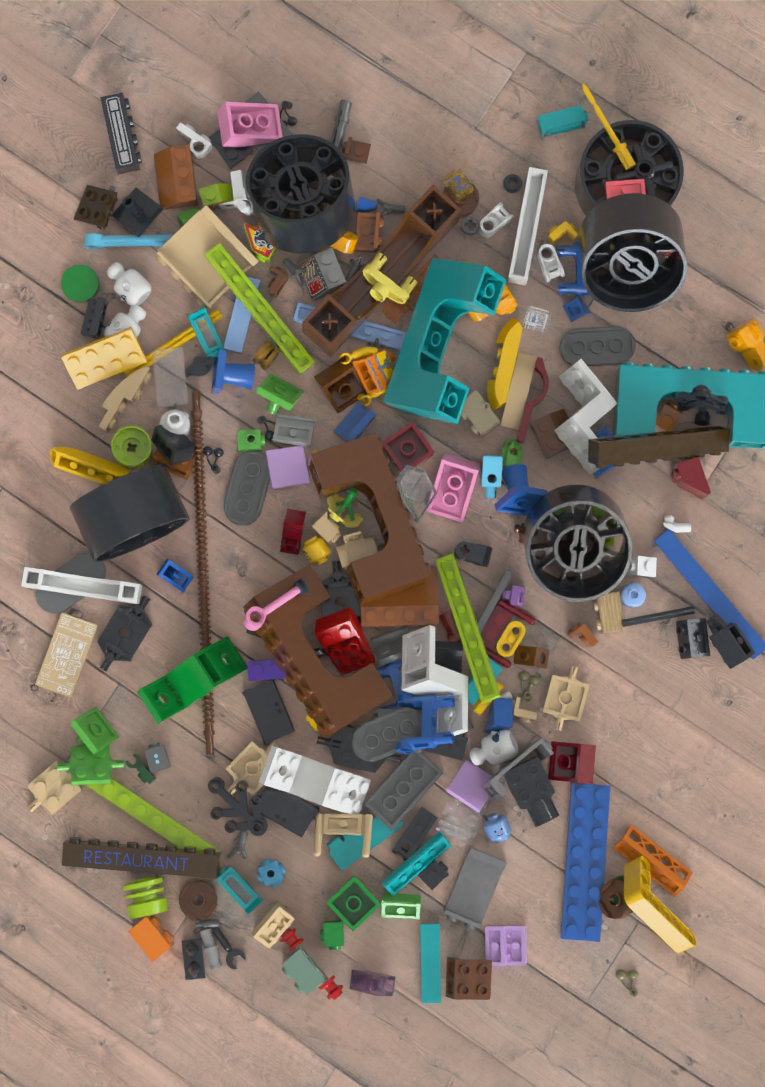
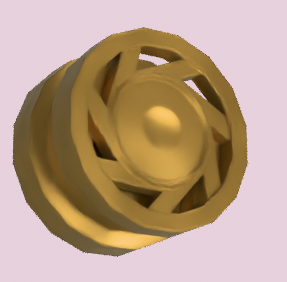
M266 341L257 351L252 362L261 365L260 368L265 371L275 361L280 353V349L274 348L270 341Z

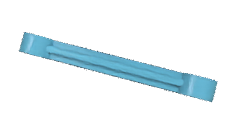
M101 234L84 235V247L88 249H101L103 247L162 246L174 234L141 235L139 238L136 235L103 236Z

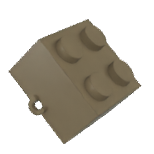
M477 390L467 396L461 416L464 420H470L471 424L469 426L476 436L480 434L483 437L500 425V420L492 411L490 404L485 402Z

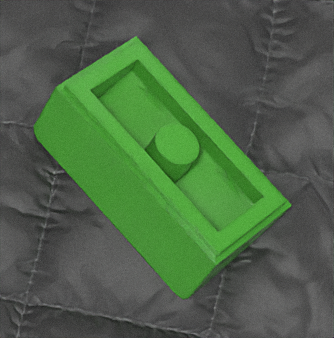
M383 893L381 917L420 919L421 895L395 894L392 896L391 893Z

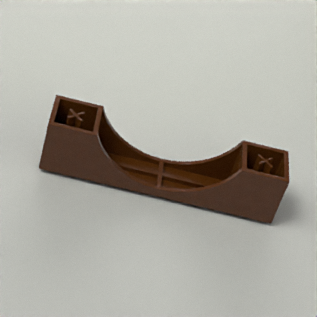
M433 184L407 211L397 228L372 258L335 292L328 294L302 322V332L331 357L382 303L375 300L370 294L373 286L363 275L365 266L372 262L377 253H382L383 255L379 260L381 261L384 256L388 260L379 271L399 285L459 222L462 209Z

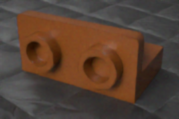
M577 623L569 629L570 634L568 637L572 638L580 633L579 639L585 646L593 647L598 643V640L585 623L582 625Z

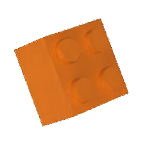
M156 915L146 916L128 931L152 962L175 944L172 941L174 940L173 935L168 930L164 931L160 926L162 922Z

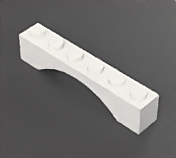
M24 567L21 585L25 588L139 604L142 585L137 583L84 577Z

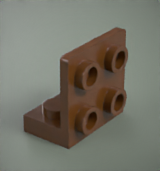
M447 957L445 997L454 1000H489L491 996L492 961Z

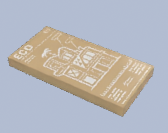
M61 613L35 685L72 698L99 625Z

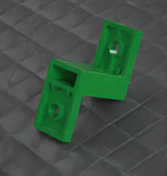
M227 636L193 654L165 676L139 689L137 693L157 724L192 706L224 682L246 671L248 666Z

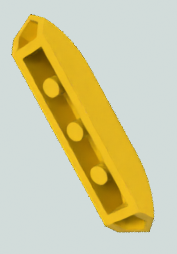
M512 318L502 328L496 341L503 348H499L496 359H500L499 366L494 367L492 376L496 379L487 381V397L493 411L501 408L507 402L523 327L515 318Z
M53 447L49 450L50 460L54 467L103 485L131 473V471L119 464L78 449Z

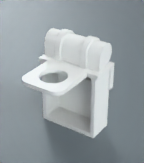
M242 170L230 172L234 201L219 204V207L223 210L238 208L245 215L253 216L246 189V173Z

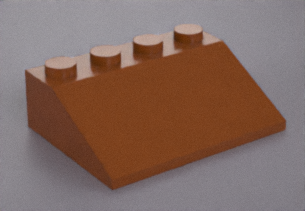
M430 568V576L423 585L361 605V627L438 626L437 568Z

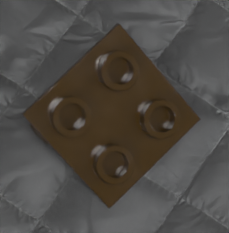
M87 185L74 220L96 225L97 228L104 230L108 226V217L112 215L110 211H114L113 208L116 201H118L117 192Z

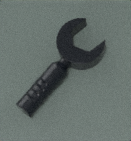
M217 928L213 931V934L224 950L228 951L226 963L231 969L236 970L237 968L232 964L233 957L240 955L246 960V956L239 949L232 950L222 931Z

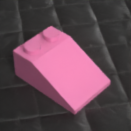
M225 102L217 111L223 147L265 144L283 137L278 104Z
M445 453L441 460L427 512L463 523L482 464Z

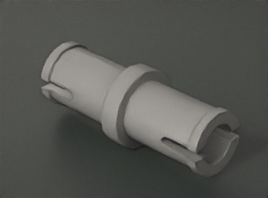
M212 928L201 931L200 934L205 947L203 951L207 954L210 969L223 966L217 950L219 947L216 945L213 937Z

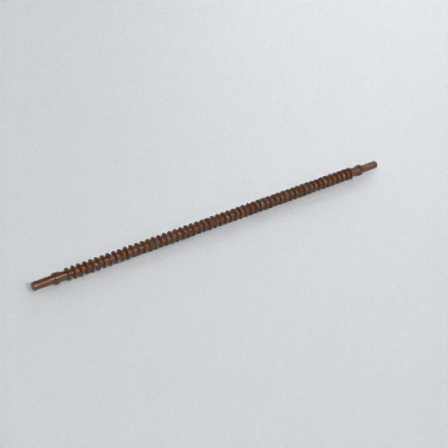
M193 391V410H191L193 422L191 424L194 427L191 429L194 430L192 441H194L193 452L195 455L192 457L195 458V466H193L195 477L193 479L196 480L194 482V485H196V488H194L196 491L194 494L196 496V499H194L196 504L194 506L197 507V510H195L197 513L195 515V518H197L195 529L198 530L195 534L198 535L196 537V540H198V543H196L198 554L196 556L199 559L196 561L199 562V565H197L199 576L197 578L200 581L197 584L200 585L198 587V590H200V593H198L200 595L198 599L200 604L198 606L201 609L198 611L201 612V615H199V618H201L199 621L201 623V626H199L201 632L199 634L202 637L199 639L202 640V643H200L202 646L200 650L212 643L209 642L211 639L209 637V634H211L209 628L211 626L208 625L211 621L208 620V617H210L208 615L210 611L208 609V606H210L208 601L210 598L207 597L210 593L207 592L209 589L207 587V584H209L207 573L209 571L206 570L208 567L206 565V562H208V559H206L208 548L205 547L208 543L205 542L207 540V537H205V534H207L205 523L207 521L204 520L207 516L204 515V512H206L204 509L206 506L204 504V501H206L204 496L206 494L203 493V490H205L203 487L205 485V482H203L205 471L202 470L205 467L202 465L204 463V460H202V457H204L202 446L204 444L201 443L204 440L201 438L203 435L201 424L203 422H201L200 391ZM211 692L202 699L204 701L202 705L204 710L202 712L205 713L202 717L205 718V721H203V724H205L203 735H205L206 755L214 754L213 735H215V731L213 730V723L215 721H212L214 717L212 715V712H214L212 706L214 704L211 703L214 699L211 698V695H213Z

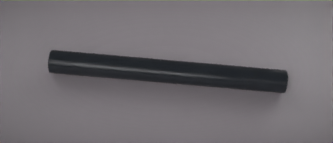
M691 606L622 619L621 624L623 627L695 614V608Z

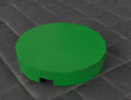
M85 265L70 267L63 274L61 280V287L66 297L77 303L88 302L90 298H93L98 293L100 286L99 278L95 271Z

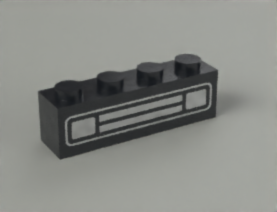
M123 92L100 97L117 173L123 174L140 170L139 164L142 163L140 152H136L135 148L138 145L136 134H132L131 128L134 127L132 116H129L127 111L131 109L129 99L124 97Z

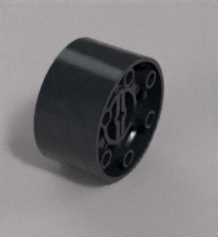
M623 120L610 124L621 144L625 143V139L642 142L640 148L643 157L650 160L653 165L657 164L654 159L657 154H660L665 162L672 161L673 168L655 172L651 179L654 190L658 188L671 193L667 203L672 206L681 189L684 176L682 156L672 138L659 127L644 121ZM605 128L598 131L588 142L576 173L575 193L579 206L586 216L595 206L606 200L605 194L595 201L586 185L602 182L605 191V182L612 181L610 171L615 166L622 164L616 152L612 151L616 146ZM600 146L609 154L604 163L588 158ZM626 146L634 162L637 164L632 146ZM592 166L597 168V172H589L588 167ZM633 166V168H631L630 170H626L624 168L622 173L634 170L635 166ZM640 170L643 173H648L647 170ZM670 173L672 180H667L664 174Z
M308 134L281 137L264 146L254 156L248 167L246 189L255 224L261 236L272 246L290 253L304 254L317 252L336 243L349 229L355 214V200L349 167L342 152L331 142ZM332 175L333 178L328 181L327 177ZM309 188L316 190V192L311 197ZM291 191H292L293 200H289V199L286 198V196H287ZM273 197V199H268L264 206L260 207L258 205L260 198Z
M622 194L599 203L583 220L579 232L582 281L588 294L595 301L617 311L640 312L664 304L680 290L687 275L683 228L678 214L668 203L647 194ZM662 252H672V253H671V254L668 256V258H667V257L664 256V254H663ZM609 264L610 270L603 268V266Z
M164 464L146 467L114 479L83 495L70 506L71 513L94 562L110 560L144 547L174 532L190 520L170 473Z
M586 485L561 486L549 491L537 500L526 517L523 529V542L528 567L535 581L549 594L566 601H590L608 594L625 577L632 560V540L620 508L606 493ZM571 505L570 512H566L559 517L554 513V511L562 507ZM592 506L599 507L608 512L599 520L589 514ZM611 518L616 519V522L614 524H606V522ZM536 529L548 532L547 542L531 545ZM587 530L596 536L595 544L588 553H586ZM568 532V553L566 555L559 550L558 544L561 537ZM623 535L619 552L604 548L605 538ZM536 551H545V553L541 556H537L535 554ZM604 556H611L609 561H602ZM555 559L563 567L559 578L543 570ZM595 565L601 570L595 576L586 579L582 578V572L593 568ZM569 571L576 572L573 577L566 575Z

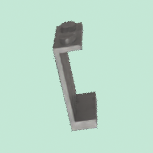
M542 738L533 742L481 785L482 789L492 801L501 798L507 791L498 779L531 751H534L541 761L554 754L551 750V744Z
M470 847L445 908L444 914H447L446 918L457 922L459 919L465 922L464 926L473 930L476 927L481 929L482 921L507 862Z

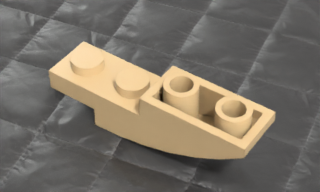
M146 366L129 375L109 394L101 406L107 411L98 426L106 433H108L109 429L113 430L117 423L116 417L119 413L122 414L126 408V400L133 404L135 400L138 401L143 393L142 387L144 384L147 385L152 378V371L149 367Z

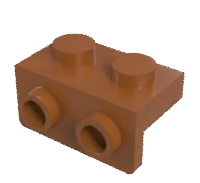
M376 211V214L357 213L356 235L358 236L355 251L376 253L378 247L382 246V236H379V229H383L384 217H380L379 211Z
M158 449L153 454V465L164 464L170 473L188 480L195 459L191 458L189 461L171 466Z

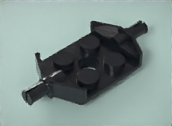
M332 561L333 573L322 581L323 586L330 595V598L321 605L322 617L351 607L361 623L360 606L349 576L342 574L340 561H337V568L336 562ZM342 597L345 599L346 604L343 608L335 606L336 598Z
M143 595L141 601L136 606H118L97 641L105 654V660L99 668L107 672L109 666L114 661H132V657L149 629L153 626L145 613V607L151 599ZM122 628H128L129 636L125 639L119 636V631Z
M347 726L337 731L332 738L325 739V737L318 736L319 740H324L325 742L317 740L316 743L330 748L334 764L376 773L385 761L390 760L400 763V759L393 758H401L399 754H392L374 762L359 758L352 748V736L356 729Z

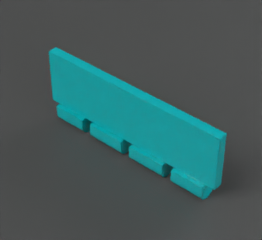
M377 817L373 818L370 850L404 826V823L400 821L391 831ZM342 835L345 838L344 841L339 836H336L327 843L331 849L328 853L342 871L362 857L363 835Z

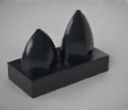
M202 938L182 940L185 979L206 978Z

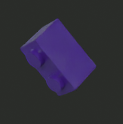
M275 659L247 661L249 681L286 679L285 673L276 665Z

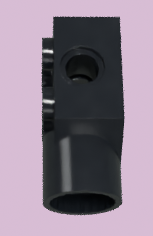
M538 756L511 768L503 775L518 808L527 809L535 827L559 816L551 799L555 790Z

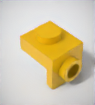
M565 220L559 227L555 225L549 230L548 233L550 235L547 240L553 245L567 233L574 241L577 239L578 230L572 223L568 224Z

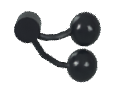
M289 101L282 102L280 118L284 109L289 118L287 122L282 121L286 126H295L297 119L289 116L286 109H291L293 106Z
M265 416L258 417L257 422L259 424L264 423L267 429L265 439L272 440L274 432L268 429L265 422H270L274 425L275 423L266 420Z
M209 446L204 447L203 454L206 455L211 470L215 474H219L221 470L216 461L218 457L223 456V449L216 448L213 451ZM212 453L216 456L213 465L208 459V456Z

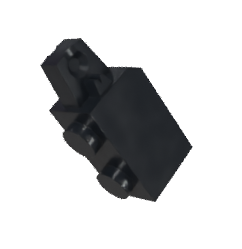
M718 614L706 621L712 632L709 638L730 669L755 654V651L737 624L732 622L726 624Z

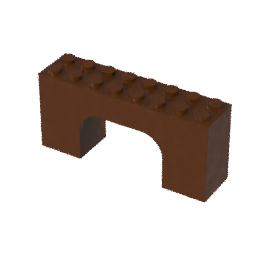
M376 433L312 453L307 463L320 499L350 490L351 488L356 489L368 498L384 540L383 550L352 561L347 568V573L359 606L423 585L431 573L429 564L425 563L422 557L424 555L423 548L416 541L417 532L414 526L411 527L409 511L407 508L404 509L402 503L404 499H402V494L396 488V476L390 472L389 458L387 455L384 456L382 450L384 448L383 442L380 437H377Z
M309 564L257 594L243 608L245 614L254 606L264 608L294 588L293 583L297 582L300 578L308 585L309 592L303 596L297 594L266 615L262 626L255 631L263 638L266 649L273 654L276 665L283 670L288 684L293 686L298 700L303 702L307 708L308 716L315 721L318 732L326 739L393 695L373 663L347 678H337L330 675L320 662L301 630V620L303 616L328 600L330 595ZM250 615V619L253 622H259L257 616Z

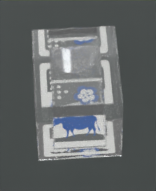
M528 305L522 327L544 333L546 328L550 329L552 318L549 315L551 311Z

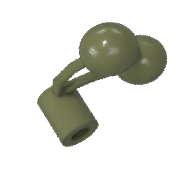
M522 671L519 673L521 687L525 700L530 701L532 694L529 690L533 685H538L540 679L535 675L529 679V674ZM529 679L531 685L528 687L527 692H525L523 681Z
M619 970L616 973V977L630 991V995L636 997L638 991L633 989L632 983L634 979L638 978V972L636 970L628 972V977L632 979L630 983L631 989H629L623 982V979L627 977V973L624 970Z

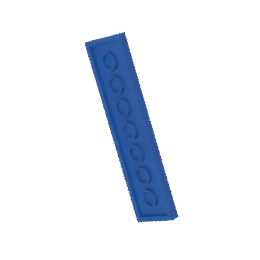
M571 783L561 939L600 942L602 911L599 906V900L601 896L600 890L604 885L611 787L609 785Z

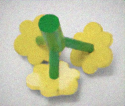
M351 488L345 499L339 497L338 494L327 498L329 505L327 509L331 512L329 516L332 521H341L347 528L358 527L363 522L361 514H353L351 503L358 493L356 489ZM345 507H348L349 514L345 518L339 516L346 510Z

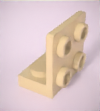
M277 901L253 929L251 935L270 949L283 932L291 926L295 918Z

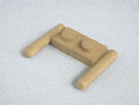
M317 814L313 855L317 857L321 855L323 834L363 835L362 856L365 858L369 857L373 815Z

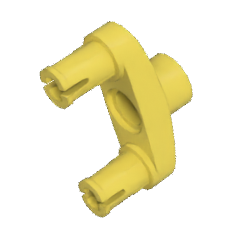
M377 253L372 262L363 269L364 277L373 286L370 290L371 296L380 302H383L388 297L397 303H406L410 297L409 294L417 285V281L414 280L409 284L413 277L408 276L402 286L399 287L379 271L388 259L384 256L380 261L379 259L383 254Z

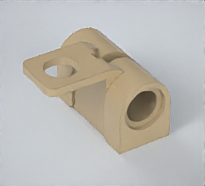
M362 531L343 536L345 544L336 547L343 571L347 570L350 562L378 553L373 536L363 538Z

